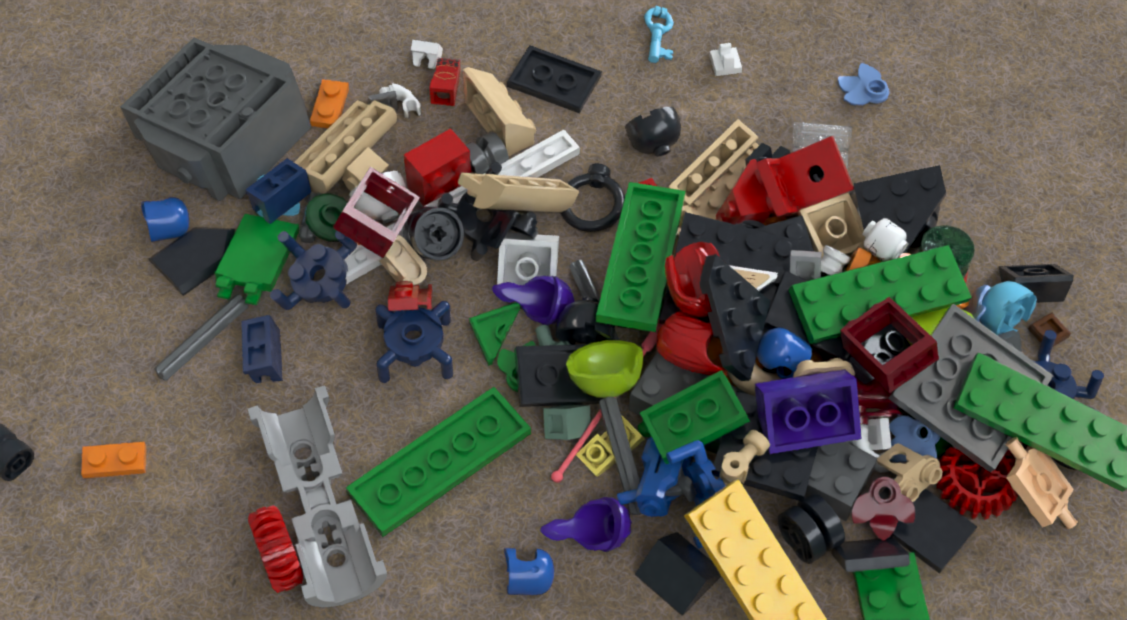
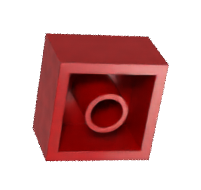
M451 128L404 154L407 187L411 192L420 197L418 201L423 207L439 199L443 194L460 187L461 185L458 184L461 173H471L470 150Z

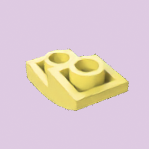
M621 416L632 451L645 438ZM607 431L601 436L597 433L576 454L596 477L616 463Z

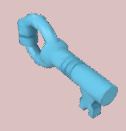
M655 6L644 15L645 23L652 34L648 58L652 63L658 62L659 58L662 57L670 60L673 58V50H665L661 47L662 35L672 28L673 19L666 8ZM652 15L666 19V26L660 23L653 24L651 21Z

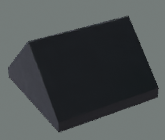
M1056 264L999 266L1001 281L1016 282L1028 288L1036 296V303L1064 302L1074 278L1073 274Z
M675 532L657 540L636 571L635 576L683 616L721 577V574L708 557L682 535Z

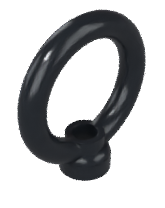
M599 163L591 164L588 173L579 175L567 183L575 189L587 184L593 188L601 189L605 187L614 197L613 209L607 216L599 220H583L577 217L570 208L560 212L563 219L573 228L586 232H596L611 227L620 219L625 195L620 185L610 178L611 170L607 166Z

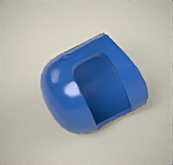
M169 197L161 201L148 200L141 202V209L148 225L151 242L178 238L188 231L190 222L188 209L179 198Z
M778 327L770 329L762 336L757 358L765 368H776V373L780 378H793L797 365L802 361L811 359L812 348L809 343L794 333ZM783 366L789 368L792 373L785 376Z
M504 548L507 572H509L508 595H542L551 588L554 579V564L551 556L546 551L536 549L535 560L520 561L516 557L515 548Z

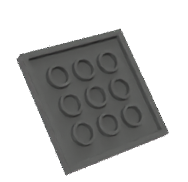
M952 304L931 333V336L937 341L939 360L895 389L888 399L987 471L992 472L1006 453L1008 447L1005 444L1012 437L953 408L973 357L979 352L1046 386L1053 375L959 307Z

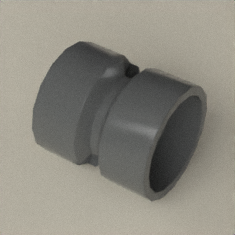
M493 131L478 137L476 144L474 142L466 144L470 150L471 173L484 174L492 163L498 162L502 164L509 160L504 143Z

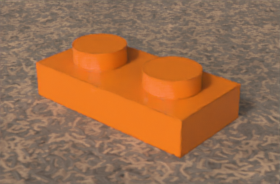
M322 79L310 118L311 126L329 128L342 115L349 91V83Z
M145 442L86 446L82 448L81 475L83 478L146 473Z

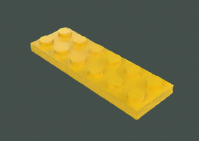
M734 480L684 515L749 620H827L739 480Z

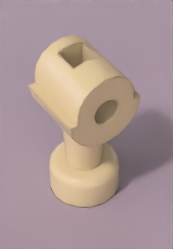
M750 430L743 439L744 448L739 452H730L723 456L720 478L725 486L734 480H739L744 484L749 463L755 455H763L770 447L768 439L756 430Z

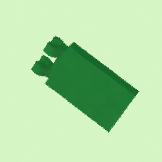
M244 214L215 272L216 287L220 288L217 297L229 300L235 285L245 287L244 293L248 294L245 303L257 305L263 291L271 292L290 254V251L278 240L279 233L285 231L296 241L299 233V224L275 220L269 224L265 221L264 217Z

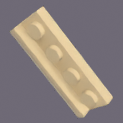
M357 100L294 162L306 170L311 191L313 193L326 194L343 177L346 168L367 147L371 149L397 122L395 109L375 100L370 105Z
M737 119L668 188L686 191L683 206L688 205L693 214L716 220L718 210L746 167L745 159L759 146L756 143L758 136Z
M461 173L458 184L468 189L467 193L470 196L476 198L473 206L480 209L559 213L569 209L579 193L577 189L560 179Z

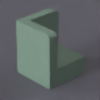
M561 405L543 408L545 439L570 440L580 438L591 423L590 405Z

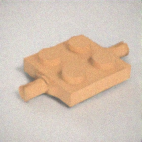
M1017 437L1010 439L1005 445L1015 456L1016 462L1006 478L1013 490L1018 493L1028 507L1029 512L1037 519L1042 528L1053 524L1057 516L1066 529L1073 528L1077 525L1078 521L1073 517L1067 506L1068 499L1074 490L1049 455L1030 446L1024 449Z

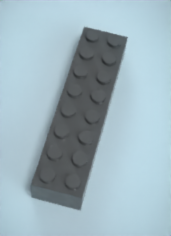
M657 352L630 393L629 411L641 416L640 412L711 375L695 373L680 368L665 360ZM731 385V387H732V389L734 390L735 394H736V391L746 393V392L742 391L741 389H739V388H737V387ZM722 436L704 445V448L717 454ZM847 442L818 446L804 498L811 494L821 496L833 508L838 518L847 521L855 500L861 495L873 473L878 458Z

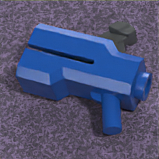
M650 437L647 439L641 457L645 469L637 489L617 493L618 501L621 505L637 502L640 513L650 517H663L668 514L671 501L682 494L685 495L689 502L695 500L696 492L693 482L688 476L686 477L685 467L690 466L692 456L671 465L669 463L666 465L653 438Z

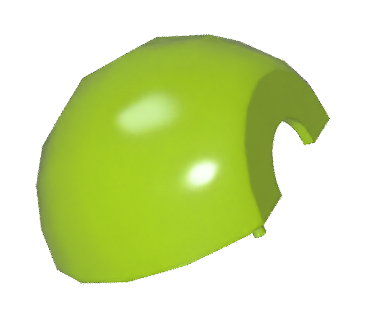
M606 340L591 343L577 349L569 356L566 365L571 380L584 393L599 398L618 397L634 387L639 379L643 364V350L632 342Z

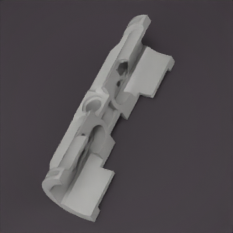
M325 386L315 388L313 397L303 405V408L278 416L276 413L264 412L258 406L248 408L251 422L260 428L268 456L274 461L283 492L295 491L300 495L305 514L291 519L299 542L295 546L307 582L306 585L301 586L305 601L315 607H334L361 599L378 589L387 577L383 560L376 562L364 523L359 524L352 501L348 500L336 504L331 489V479L340 477L342 470L333 446L335 434L326 410L329 396ZM300 448H308L312 451L307 459L300 460L294 456L295 452ZM310 466L312 474L316 478L308 482L305 468ZM328 526L331 530H334L332 531V536L335 544L328 545L326 535L322 534L324 533L323 528ZM336 553L344 555L346 559L341 566L333 567L328 564V559L331 555Z

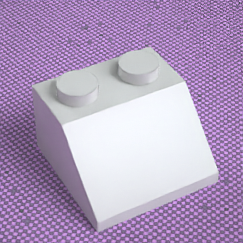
M507 233L499 247L497 284L511 282L517 285H525L529 280L537 276H556L559 236L537 235L533 239L520 233Z

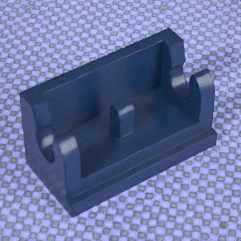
M288 158L245 190L253 210L256 213L261 210L265 221L269 224L312 192L306 170Z
M266 315L241 321L243 373L245 375L248 374L255 383H262L261 376H269L273 382L283 381L280 329L272 317Z

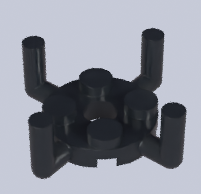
M498 162L492 163L485 174L498 175L502 170L501 164ZM466 192L458 203H453V196L451 194H443L437 203V207L449 209L460 218L464 227V236L473 242L471 258L474 261H479L488 250L487 246L481 243L483 236L497 212H506L507 210L486 209L489 211L491 219L488 222H482L476 215L477 210L480 208L473 206L476 200L475 197L470 196ZM533 212L526 214L536 220V215ZM501 227L493 232L492 240L499 235Z

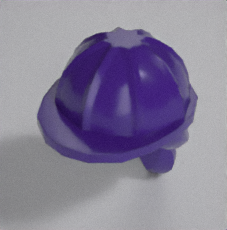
M537 276L529 280L525 285L506 282L492 286L493 293L500 300L519 303L527 317L532 321L547 326L557 323L562 310L568 304L574 302L571 288L556 276Z
M603 497L582 505L571 519H555L540 528V532L552 540L560 541L572 538L586 549L609 552L625 542L631 533L632 521L628 510L618 500L612 497Z

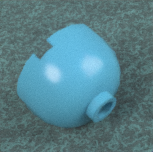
M1006 281L996 284L992 288L990 287L983 297L981 305L987 309L981 316L980 322L996 335L1011 330L1017 332L1018 330L1013 329V327L1021 319L1026 322L1028 321L1035 308L1037 298L1031 290L1016 282Z

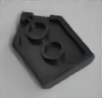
M194 227L150 257L149 261L184 296L215 274L235 234V228Z

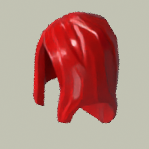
M697 242L690 244L676 253L674 259L673 255L665 260V275L670 294L675 304L686 315L705 318L708 316L707 312L712 311L708 294H702L699 284L706 256L716 254L720 257L712 243Z
M680 311L672 314L659 328L656 348L665 360L685 370L705 375H713L722 370L725 376L728 377L727 370L713 364L708 357V346L714 336L710 323L703 322L697 317L686 315Z

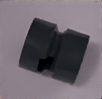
M0 423V477L5 481H12L31 466L34 460V451L26 443L17 439L16 435L9 428Z

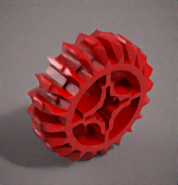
M950 447L939 460L942 477L936 483V489L942 490L941 500L951 498L948 505L952 508L956 507V505L961 507L959 510L961 515H964L966 510L970 511L972 520L976 519L979 513H981L984 520L989 519L991 514L997 518L1003 510H1009L1013 501H1016L1018 493L1013 490L1006 478L1015 465V459H1006V451L996 469L989 472L956 447ZM965 462H974L973 465H963V467H958V465ZM1000 491L994 495L982 496L983 492Z
M272 505L267 508H259L256 512L249 514L248 523L272 589L279 593L284 590L294 589L295 586L302 584V570L279 509Z

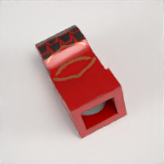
M438 57L436 71L429 87L431 104L455 106L460 76V60ZM437 92L450 93V97L441 99L437 96Z

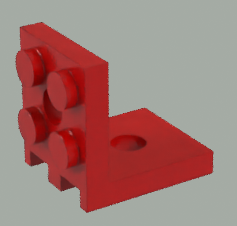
M833 136L781 158H766L756 162L758 170H755L756 178L761 187L765 186L769 196L766 197L768 208L772 214L776 213L777 217L794 215L801 209L855 190ZM816 165L820 166L824 171V177L819 182L812 181L809 176L810 169Z

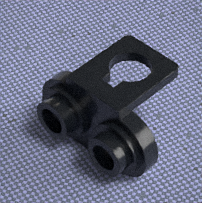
M514 210L498 211L483 236L481 243L498 249L509 229L535 239L539 233L536 227L538 221L524 213L521 215ZM501 227L499 235L492 240L493 232Z

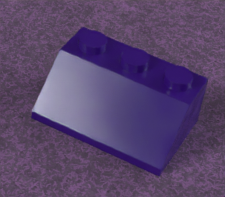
M846 369L755 384L757 413L763 435L770 443L768 448L769 454L862 439L857 380Z

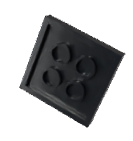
M736 391V396L750 422L722 436L714 462L716 469L712 470V474L715 477L720 478L723 456L730 452H739L745 447L743 439L750 430H756L763 434L757 413L756 396ZM818 446L769 454L767 449L763 455H755L749 463L747 477L743 485L802 502Z

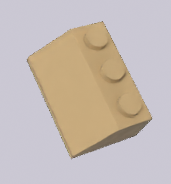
M470 67L463 69L466 105L486 132L493 131L500 137L507 149L508 156L534 145V134L536 133L534 123L531 119L525 118L519 103L510 98L505 85L502 82H498L491 73Z

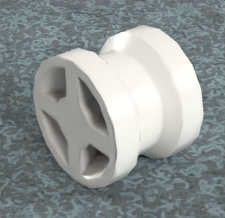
M825 245L823 249L824 255L821 259V271L829 275L841 273L844 266L849 264L852 258Z

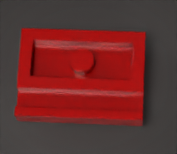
M412 281L396 282L395 286H390L388 311L417 310L419 305H427V309H432V284H428L426 289H420L419 285H413Z

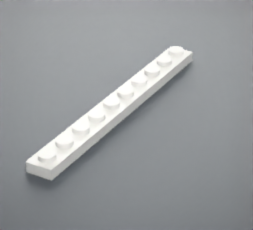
M562 130L502 163V170L498 175L538 178L579 155L580 147L565 130ZM460 186L449 192L453 196L452 202L458 203L468 189ZM440 198L424 207H437ZM395 223L389 225L387 228L392 230ZM402 227L401 231H400L399 234H398V235H401L402 237H403V227ZM357 243V248L345 259L348 265L345 278L347 280L346 284L382 265L379 262L382 257Z

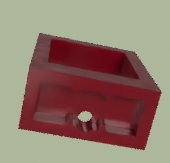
M370 167L333 228L384 258L420 197ZM363 192L400 213L392 230L354 208Z
M890 297L874 304L866 313L857 319L849 321L840 330L843 348L889 393L939 360L937 341ZM891 323L913 345L882 365L861 343Z

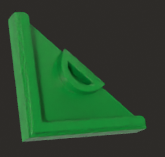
M517 302L469 318V324L488 366L493 364L521 309L520 304Z

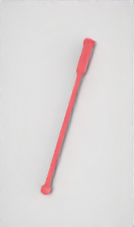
M659 320L656 332L650 331L641 344L643 357L647 352H651L657 343L658 330L663 325L659 324ZM601 409L560 468L551 474L553 482L559 483L563 480L564 471L602 418Z

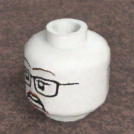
M886 218L877 223L871 221L862 234L866 237L863 245L865 250L872 253L882 262L899 258L908 245V242L905 241L906 232Z

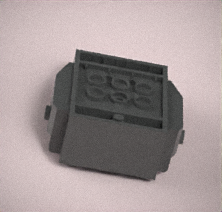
M195 37L120 106L135 138L144 142L160 169L177 176L186 184L191 183L200 188H207L211 197L218 201L223 200L228 194L241 199L246 194L245 190L255 183L259 177L265 175L311 128L305 103L289 63L246 45L213 46Z

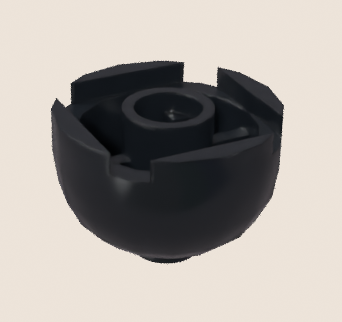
M674 107L654 109L650 111L651 115L644 119L639 115L625 125V129L632 146L645 154L655 153L656 157L670 153V147L678 141L681 133L680 118Z
M584 297L582 300L568 304L562 310L557 321L555 335L563 343L567 341L571 345H575V342L591 344L614 340L615 325L596 322L599 300L592 297Z

